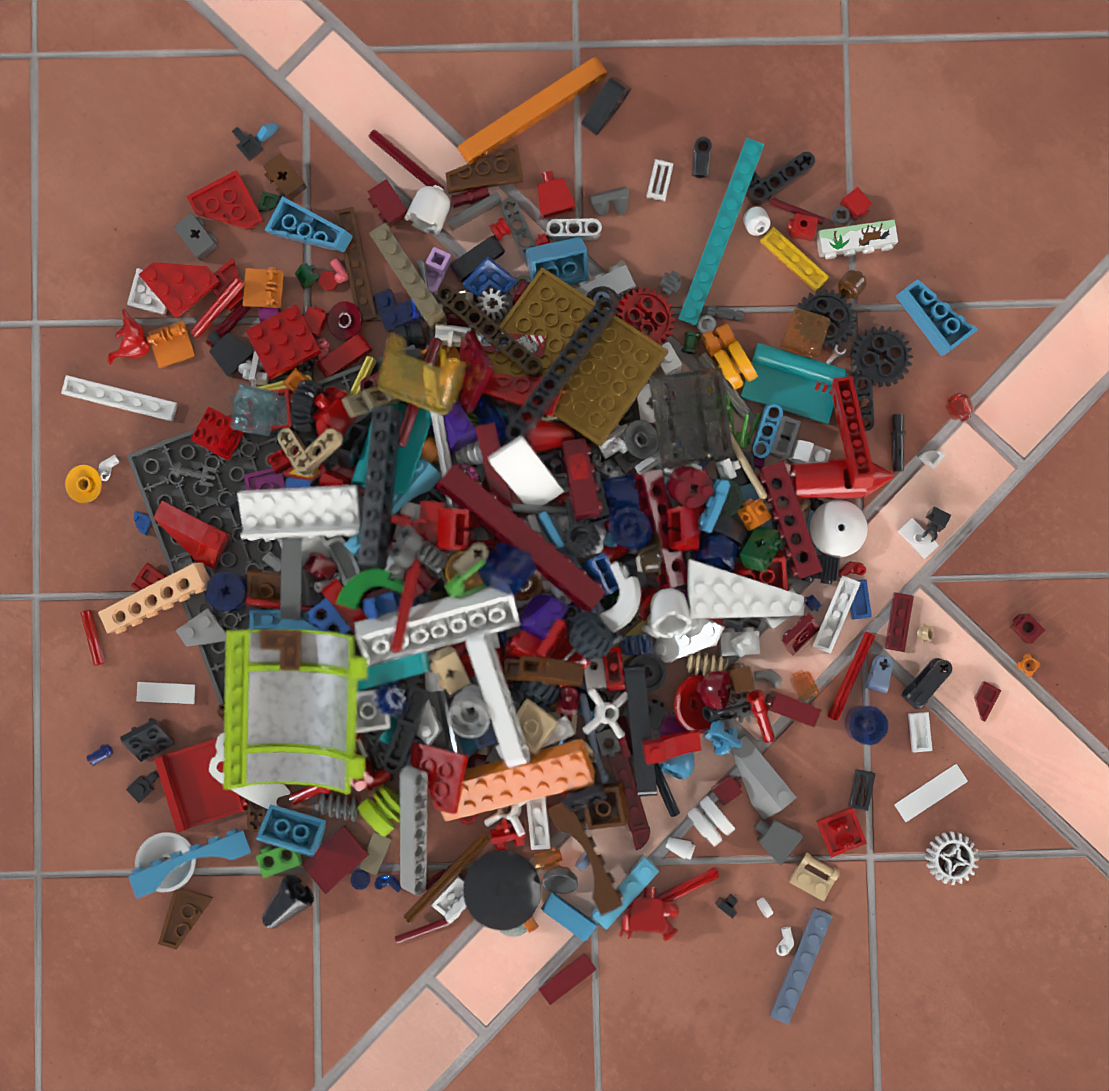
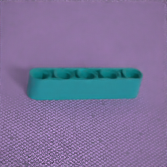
M420 652L368 667L367 678L357 679V691L431 671L427 652Z

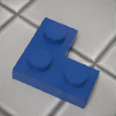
M487 256L463 282V286L477 297L490 284L505 295L517 283V278Z

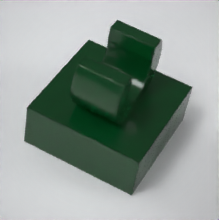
M304 263L296 270L295 275L303 289L310 288L313 282L318 280L320 274L313 275L312 273L315 265L308 266L307 263Z

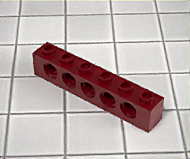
M781 461L761 468L758 478L760 483L764 484L766 488V501L771 503L773 509L771 510L772 518L778 523L779 528L777 531L780 539L784 540V553L787 558L790 557L792 575L796 576L797 579H801L821 572L822 568L785 462ZM773 479L779 480L781 484L779 489L772 487L771 482ZM780 497L785 498L787 501L785 508L778 505ZM787 515L793 518L791 526L786 525L784 522V518ZM792 534L799 536L800 541L798 544L791 542ZM799 552H803L806 556V560L803 563L797 560Z
M662 469L632 476L648 542L650 544L653 532H657L661 539L660 576H657L659 589H668L687 584L688 572L685 567L683 552L669 548L668 531L677 530L668 527L667 510L671 509Z

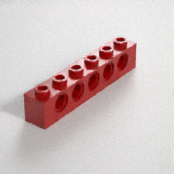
M853 377L833 378L831 394L852 490L872 488L875 473Z

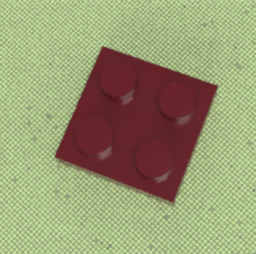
M810 613L800 617L796 623L797 625L792 630H787L783 635L781 641L792 656L820 630L815 618Z

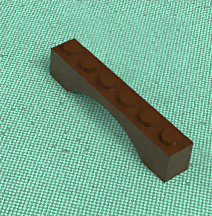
M563 802L547 809L555 827L574 837L587 853L594 875L592 899L600 915L604 917L624 906L622 901L625 899L620 889L616 890L612 883L615 880L611 872H606L603 866L606 864L601 853L597 855L594 849L597 845L593 837L587 836L585 830L588 828L584 820H579L576 814L579 810L570 812L563 806Z

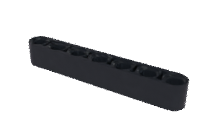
M644 665L624 667L638 797L657 796L654 763L646 764L642 741L652 740Z

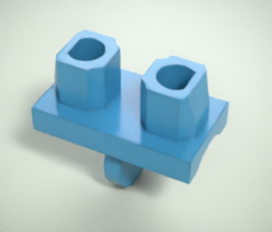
M720 720L712 722L710 730L704 731L703 737L713 742V746H715L714 752L719 756L725 753L728 754L730 749L735 746L738 748L742 746V741L737 739L738 731L733 728H728L724 731V723Z

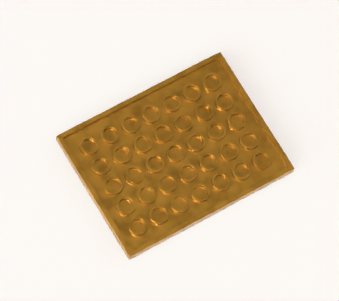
M541 267L500 324V327L507 333L546 337L543 357H538L544 369L540 377H544L596 302ZM602 308V309H601V311H603V312H607V311H608V310H606L605 308ZM614 315L564 386L553 415L602 447L669 351ZM592 323L590 327H597L599 324ZM582 338L579 340V342L585 343L586 341H588V339ZM486 352L494 366L492 373L510 374L511 376L521 377V375L528 376L501 353ZM572 353L568 355V358H575L577 355ZM515 355L514 358L520 359L523 355ZM532 364L529 370L535 371L539 365ZM559 369L556 373L563 374L566 370Z

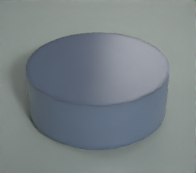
M586 852L575 863V867L580 871L590 864Z

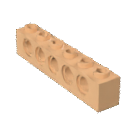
M203 562L193 563L98 613L107 633L115 632L120 634L127 630V626H136L143 622V618H152L159 614V610H167L174 607L176 601H186L191 598L190 594L194 592L199 594L207 590L206 586L212 584ZM186 580L189 581V587L186 585ZM170 588L173 589V595L170 593ZM155 596L157 597V603L154 601Z

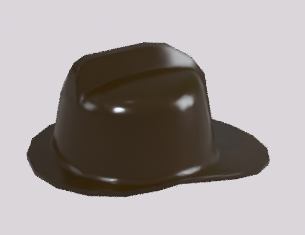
M653 532L649 545L638 550L636 556V570L638 572L655 573L656 576H660L662 544L657 532Z

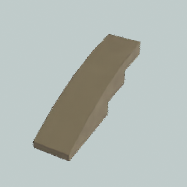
M412 375L383 382L380 386L365 389L359 394L347 396L342 402L350 418L372 412L373 407H387L410 398L416 380Z

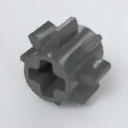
M672 270L671 274L667 272L664 274L659 284L663 287L662 292L668 295L671 292L677 293L682 283V280L678 279L679 273Z

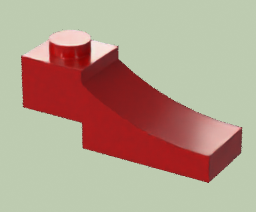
M698 730L663 735L658 739L642 741L646 764L665 762L667 759L679 755L702 751L700 732Z

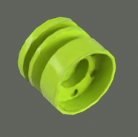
M382 784L379 786L380 792L376 790L373 792L376 802L367 798L358 806V809L369 825L380 835L386 837L395 828L391 819L393 818L395 821L400 822V796L387 785Z

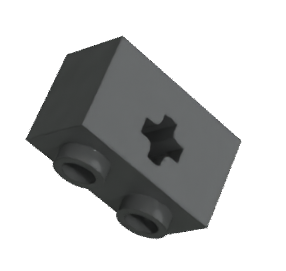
M191 213L173 228L193 254L202 261L219 247L215 244L217 239L212 232L209 231L207 233L203 228L206 225L199 216L195 218ZM197 233H198L199 236H200V238H198V239H197L196 236H195Z

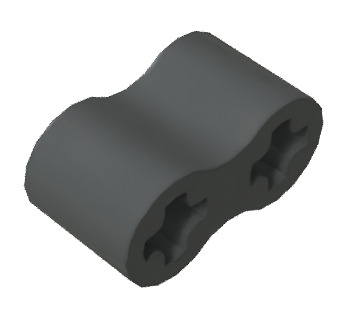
M411 526L402 528L396 543L389 549V557L402 568L409 567L414 561L416 552L423 546L424 538Z

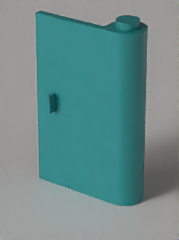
M757 342L751 364L758 377L750 382L745 380L740 397L762 405L775 403L781 406L785 412L828 425L834 406L832 395L829 394L833 378L848 377V374L845 373L846 369ZM817 382H820L818 391L814 390ZM824 384L828 385L825 393L821 392Z
M398 402L387 406L401 412L402 423L408 404ZM419 407L406 446H398L394 493L406 495L409 493L432 421L430 407ZM371 424L352 479L354 485L362 488L366 487Z

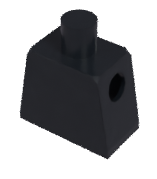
M214 330L207 337L214 345L209 351L228 377H231L239 369V365L245 363L254 354L253 349L230 333L222 337Z

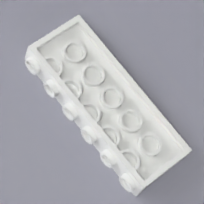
M357 485L238 492L243 525L242 539L257 540L266 537L270 540L277 539L278 537L293 539L298 536L313 538L317 535L333 537L337 534L353 536L359 533L362 527Z

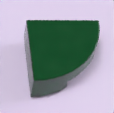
M263 191L258 210L262 212L273 210L277 207L282 197Z

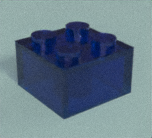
M499 542L486 557L485 563L477 569V572L483 584L487 587L514 596L537 568L530 552Z

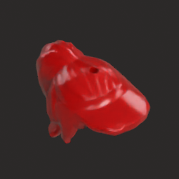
M122 309L124 318L122 323L124 325L115 335L116 338L123 336L119 349L107 355V363L110 365L118 357L141 358L150 350L151 343L149 344L147 337L144 336L143 328L130 317L126 309Z

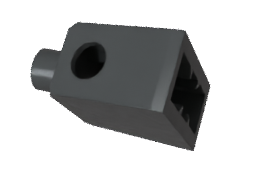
M760 818L753 827L761 833L757 841L780 865L783 864L803 838L801 833L776 819H772L767 824Z

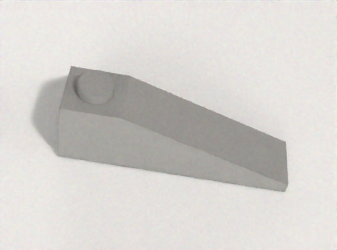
M746 735L739 739L742 741V746L740 748L735 746L731 748L752 806L763 819H766L783 810L797 797Z

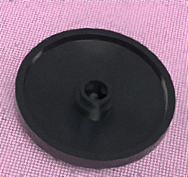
M500 850L483 855L471 865L464 879L463 899L468 912L479 924L492 930H511L523 925L535 913L540 902L541 884L539 876L533 865L526 858L515 852Z

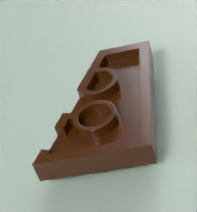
M181 887L174 890L158 944L177 950L214 897Z

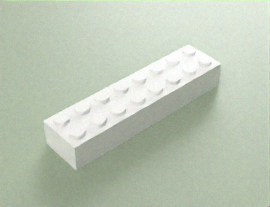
M508 581L486 587L461 599L457 596L454 599L448 597L412 607L403 649L399 653L390 650L398 611L375 619L355 623L356 637L363 656L368 657V667L465 641L468 637L479 633L488 632L490 634L520 626Z

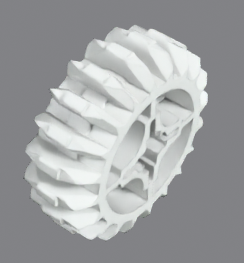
M952 831L949 832V835L942 833V839L935 836L937 842H930L933 848L926 849L931 854L925 856V859L931 861L926 865L928 868H932L930 873L936 875L935 878L938 881L942 879L944 884L950 882L951 885H955L956 881L962 884V878L967 881L969 880V873L975 875L972 868H978V865L974 863V861L979 860V857L974 856L978 850L973 848L975 844L972 841L968 842L969 838L967 836L962 838L961 833L955 835ZM953 843L947 851H941L943 847ZM960 845L965 850L966 859L960 856ZM945 856H955V858L959 859V861L955 859L954 861L949 860ZM938 857L944 860V872L939 866ZM959 865H962V866H963L960 870H958L957 872H954V870H955V868H956L957 866H959Z

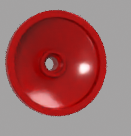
M694 675L684 680L675 695V715L680 725L687 731L698 730L700 733H704V731L711 728V723L703 717L702 708L706 705L701 699V694L697 691L698 683L702 682L704 675Z

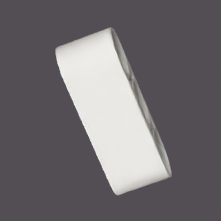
M593 218L554 219L548 222L546 233L552 241H563L581 237L582 240H596L601 235L602 226L599 220ZM575 226L579 229V231L577 233H571L569 231V228ZM595 226L598 231L591 233L588 231V228ZM558 227L560 231L557 234H553L550 232V229Z

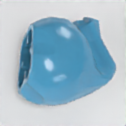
M694 753L679 755L667 759L665 762H660V768L663 772L677 779L684 780L694 770Z

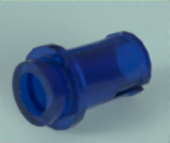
M103 744L100 746V749L87 755V761L92 760L90 765L95 766L105 758H111L113 749L109 744Z

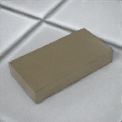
M374 831L366 850L370 855L361 862L359 869L377 876L392 838L384 837Z

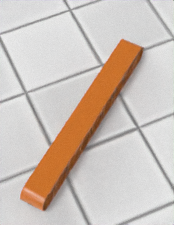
M598 57L591 58L462 142L457 148L467 164L470 165L477 162L604 79L608 72Z

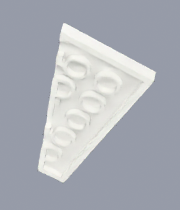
M688 559V608L691 619L804 615V596Z

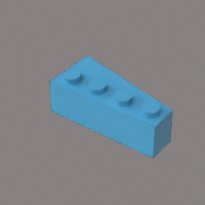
M283 196L265 228L266 232L275 237L342 253L345 252L353 237L346 230Z
M918 279L895 296L941 357L979 330L974 325L971 326L966 322V319L961 314L955 313L949 304L943 303L937 298V295Z

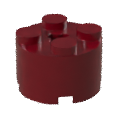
M680 466L670 474L669 485H667L668 493L674 501L686 507H699L706 503L713 494L710 477L698 468Z

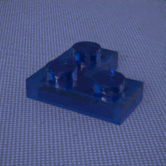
M387 289L373 296L387 332L394 330V326L407 324L422 317L412 299L398 305L392 289Z

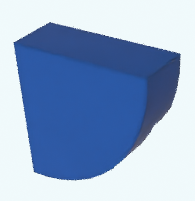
M135 511L134 521L139 532L148 536L152 526L150 516Z

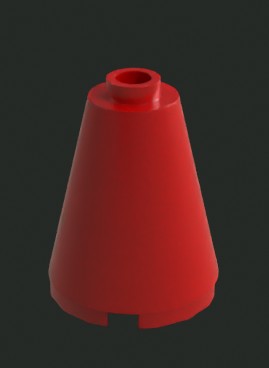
M524 417V418H523V421L528 422V421H530L532 418H531V417ZM540 420L526 442L536 454L559 448L562 445V441L574 440V431L570 429L569 425Z

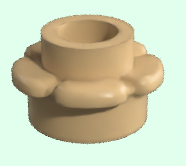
M922 624L917 630L918 638L923 643L925 641H932L933 627Z

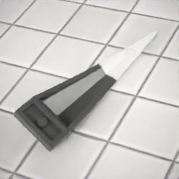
M434 649L426 651L429 661V656L435 653ZM429 671L425 672L426 690L430 692L429 700L431 706L435 708L437 719L440 721L443 729L430 746L463 754L458 734L453 731L448 722L450 706L445 689L442 691L438 685L437 680L439 677L437 674L430 673Z

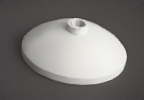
M832 500L822 504L813 513L809 524V533L813 544L822 553L831 557H845L855 553L863 545L867 536L868 528L864 514L856 505L845 500ZM839 524L844 526L843 531L838 530Z
M163 832L155 834L140 846L135 859V868L139 866L149 867L152 861L159 858L163 859L164 857L171 858L170 854L180 850L182 853L189 851L191 844L184 837L175 833ZM195 859L185 862L170 872L156 891L170 892L182 887L193 874Z

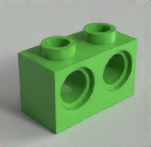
M267 846L260 849L261 853L256 855L262 877L266 878L301 865L303 860L300 852L290 850L292 858L289 859L284 856V850L287 848ZM266 856H271L274 859L273 865L266 863Z

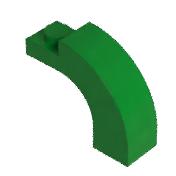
M374 569L364 571L355 575L345 584L336 603L358 610L363 595L369 589L376 586H384L402 593L405 581L395 577L393 581L390 580L393 572Z

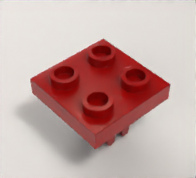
M852 806L816 820L831 858L867 844Z

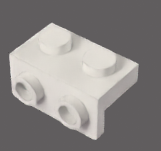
M459 875L430 903L433 908L445 916L449 923L457 919L466 908L463 899L464 880Z

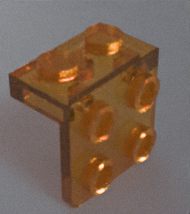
M795 308L792 312L785 337L781 340L780 347L784 348L783 350L797 352L811 359L817 358L820 355L830 319Z

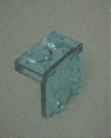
M239 384L234 397L231 428L268 436L271 432L272 414L278 392Z

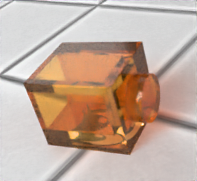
M801 669L793 673V677L789 679L797 696L802 701L820 692L809 671Z

